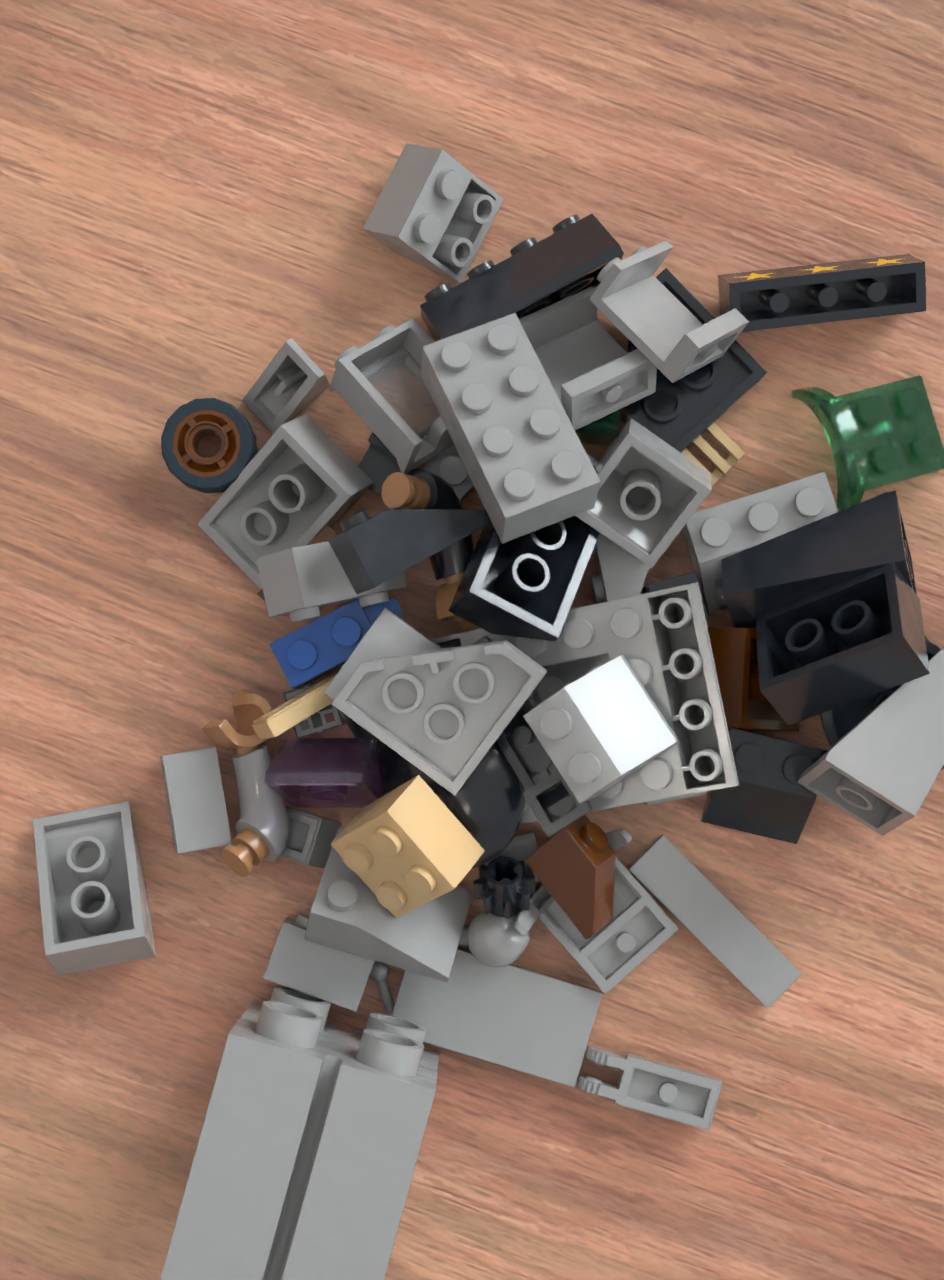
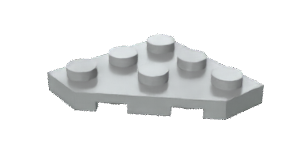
M507 640L370 659L360 663L331 704L446 790L456 795L545 676L547 670Z

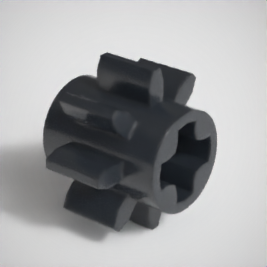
M499 856L491 860L487 865L479 866V879L473 881L474 899H483L485 914L491 912L498 917L508 919L510 916L517 914L520 909L527 911L530 909V895L535 893V875H525V862L523 860L518 862L511 857Z

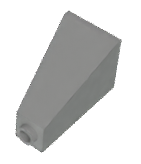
M944 647L928 660L930 674L901 684L800 775L797 782L881 836L915 817L944 765Z

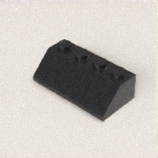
M593 214L581 220L578 215H573L556 224L552 228L554 234L539 242L533 237L519 243L510 250L511 257L495 265L492 260L476 266L467 273L469 279L452 288L450 283H446L431 290L424 296L427 302L420 305L421 316L435 342L516 313L518 319H521L526 315L561 301L567 296H572L591 286L593 288L598 286L600 282L597 280V276L600 271L614 258L619 257L622 260L624 252L618 242Z
M588 455L595 469L599 460ZM572 516L502 544L492 522L483 527L448 611L491 634L555 642L560 636L600 532L577 516Z

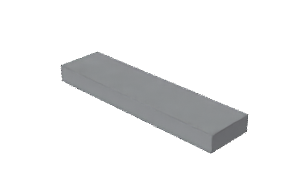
M661 834L628 867L767 1009L802 975L664 835Z

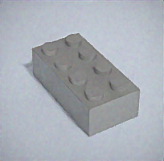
M516 313L422 347V379L502 544L595 507L601 481Z

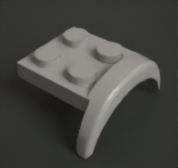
M625 829L605 833L608 838V844L614 851L627 845L632 840V836ZM617 857L615 859L613 919L587 940L542 883L535 889V893L530 895V909L528 911L520 909L514 923V929L521 936H524L539 918L605 994L679 930Z

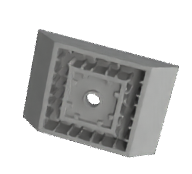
M698 582L570 609L560 636L555 642L491 634L482 628L430 639L443 649L472 645L484 636H488L492 642L507 640L547 670L545 676L530 694L537 706L568 684L618 656H624L679 742L598 797L590 799L593 811L739 785ZM524 798L521 824L538 821Z

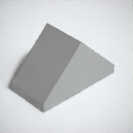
M291 338L283 344L242 401L274 434L281 425L295 419L330 387V384L323 371Z

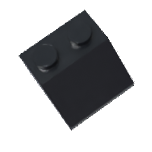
M728 728L739 785L708 791L701 822L797 844L817 797V794L805 788L797 781L800 775L827 750Z

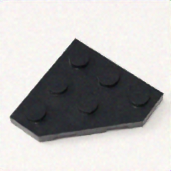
M667 268L656 277L702 324L715 319ZM628 339V353L638 348ZM736 340L723 356L674 383L657 368L656 392L627 405L626 424L632 418L682 453L756 385L767 372Z

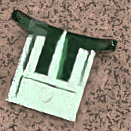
M921 375L837 397L818 387H804L792 390V398L802 401L813 411L828 438L837 473L838 492L836 507L838 512L861 503L866 491L944 470V447Z

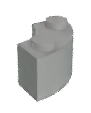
M328 541L293 547L256 558L269 617L289 614L291 623L320 617L319 608L356 599H359L361 608L390 601L388 592L407 587L405 574L402 572L373 589L356 594Z

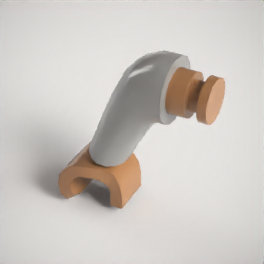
M241 689L234 691L233 697L234 715L237 719L236 731L227 719L211 721L202 729L218 747L227 750L235 749L237 752L232 756L240 803V820L235 826L237 836L232 841L233 845H227L221 851V856L231 870L240 876L246 877L253 871V865H258L263 860L273 862L285 850L289 837V819L267 744H260L267 739L259 740L252 727L254 720L271 711L272 708L262 695Z

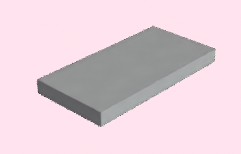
M457 947L448 982L405 970L392 1016L407 1019L427 1029L424 1038L425 1043L575 1088L603 993L601 990L514 964H509L505 967L488 966L477 960L471 951Z

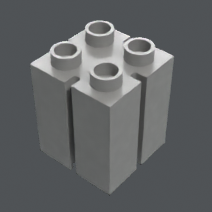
M274 987L270 1001H264L263 1004L253 1001L243 1013L242 1018L237 1021L228 1033L160 1280H384L436 1092L440 1053L424 1049L423 1042L427 1029L420 1024L400 1017L382 1013H370L363 1032L355 1029L353 1033L344 1032L337 1029V1024L326 1022L331 1005L330 1002L289 987Z

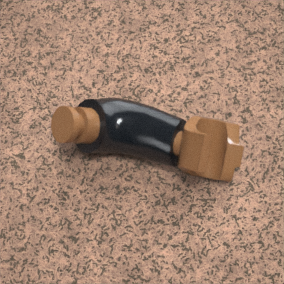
M412 470L407 474L401 472L392 473L386 478L382 486L381 496L386 506L393 509H463L451 484L440 476L426 470ZM472 534L429 557L436 581L445 578L447 583L439 585L436 594L437 620L447 621L454 619L460 630L481 629L448 611L474 551Z

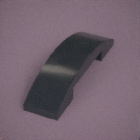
M484 636L472 645L489 643L492 641L488 636ZM530 695L496 742L526 790L522 795L546 835L551 837L593 811L589 800L582 803L578 802L523 715L537 706Z

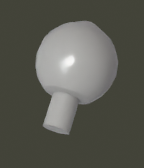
M482 911L471 921L470 926H463L458 946H469L473 956L485 965L505 967L522 955L530 941V935L528 932L521 936L514 929L517 914L506 919L505 917H498L491 912L485 914Z

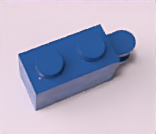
M389 597V602L361 608L359 600L356 599L269 644L291 688H300L344 665L385 607L402 619L403 610L400 604L395 599Z

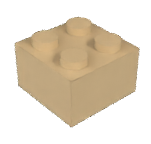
M420 775L363 807L331 843L348 868L362 879L376 895L379 903L388 909L396 919L454 890L485 852Z

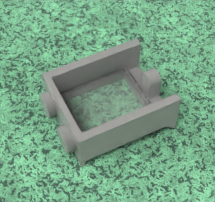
M413 318L396 328L393 325L384 328L376 335L373 341L360 348L353 346L345 350L335 362L336 369L329 388L332 392L336 390L396 457L401 473L404 474L409 473L454 445L421 376L422 347L434 341Z

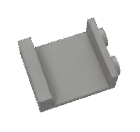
M666 240L648 249L645 246H641L630 257L623 260L619 257L611 260L598 274L597 280L600 284L589 300L674 383L723 356L749 321L734 308L702 324L654 276V273L673 248Z
M592 286L519 319L574 430L582 428L656 392L657 367L639 349L627 354L597 321V307L589 300L595 291Z

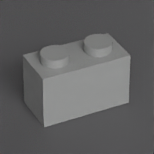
M298 913L296 920L287 917L281 926L263 978L356 1012L375 960L306 940L304 938L309 915Z

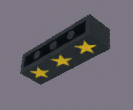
M910 254L718 275L720 316L736 308L749 321L742 332L926 311L925 261Z

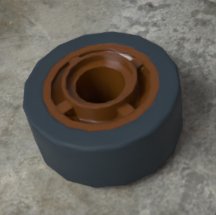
M216 398L194 399L179 406L167 420L161 436L162 456L169 471L188 488L202 493L225 492L257 454L256 436L247 418L232 404ZM214 434L220 436L221 448L219 452L210 458L201 457L198 453L200 440L207 435Z

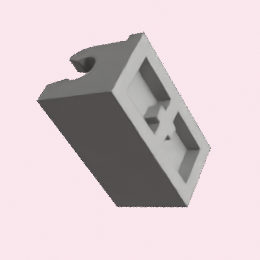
M216 747L160 756L175 852L180 854L232 844Z

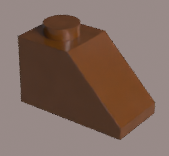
M585 815L558 832L530 855L525 862L586 940L613 919L616 853L608 844L605 832L597 824L592 823Z

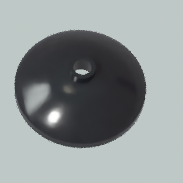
M496 741L456 795H453L397 752L393 751L384 770L381 797L420 775L435 794H439L444 798L446 807L485 850L472 868L491 861L508 847L521 824L524 811V796L522 795L524 788Z

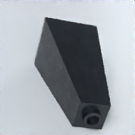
M896 490L883 493L722 559L723 580L715 581L716 596L720 610H729L734 628H756L755 616L891 562L895 563L917 595L913 562Z

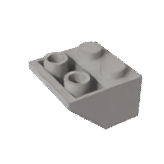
M406 143L363 230L393 252L460 284L504 199L443 149Z

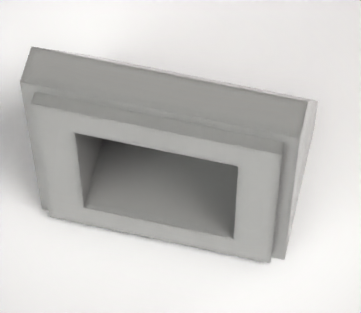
M286 806L289 819V837L281 856L307 866L325 868L332 849L331 843L336 837L338 828H341V823Z

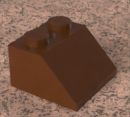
M707 627L727 727L799 732L800 721L788 725L760 691L756 629Z

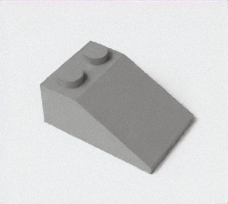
M304 414L281 425L243 469L236 481L226 489L197 525L262 589L256 558L293 547L306 546L326 525L332 528L374 482L307 414Z
M121 802L33 819L45 956L58 976L156 957L150 906L130 802Z
M338 828L336 837L342 832V828ZM332 847L310 911L304 939L448 982L473 893L458 885L454 890L396 919L388 909L379 903L376 895L354 871L348 868L340 854Z

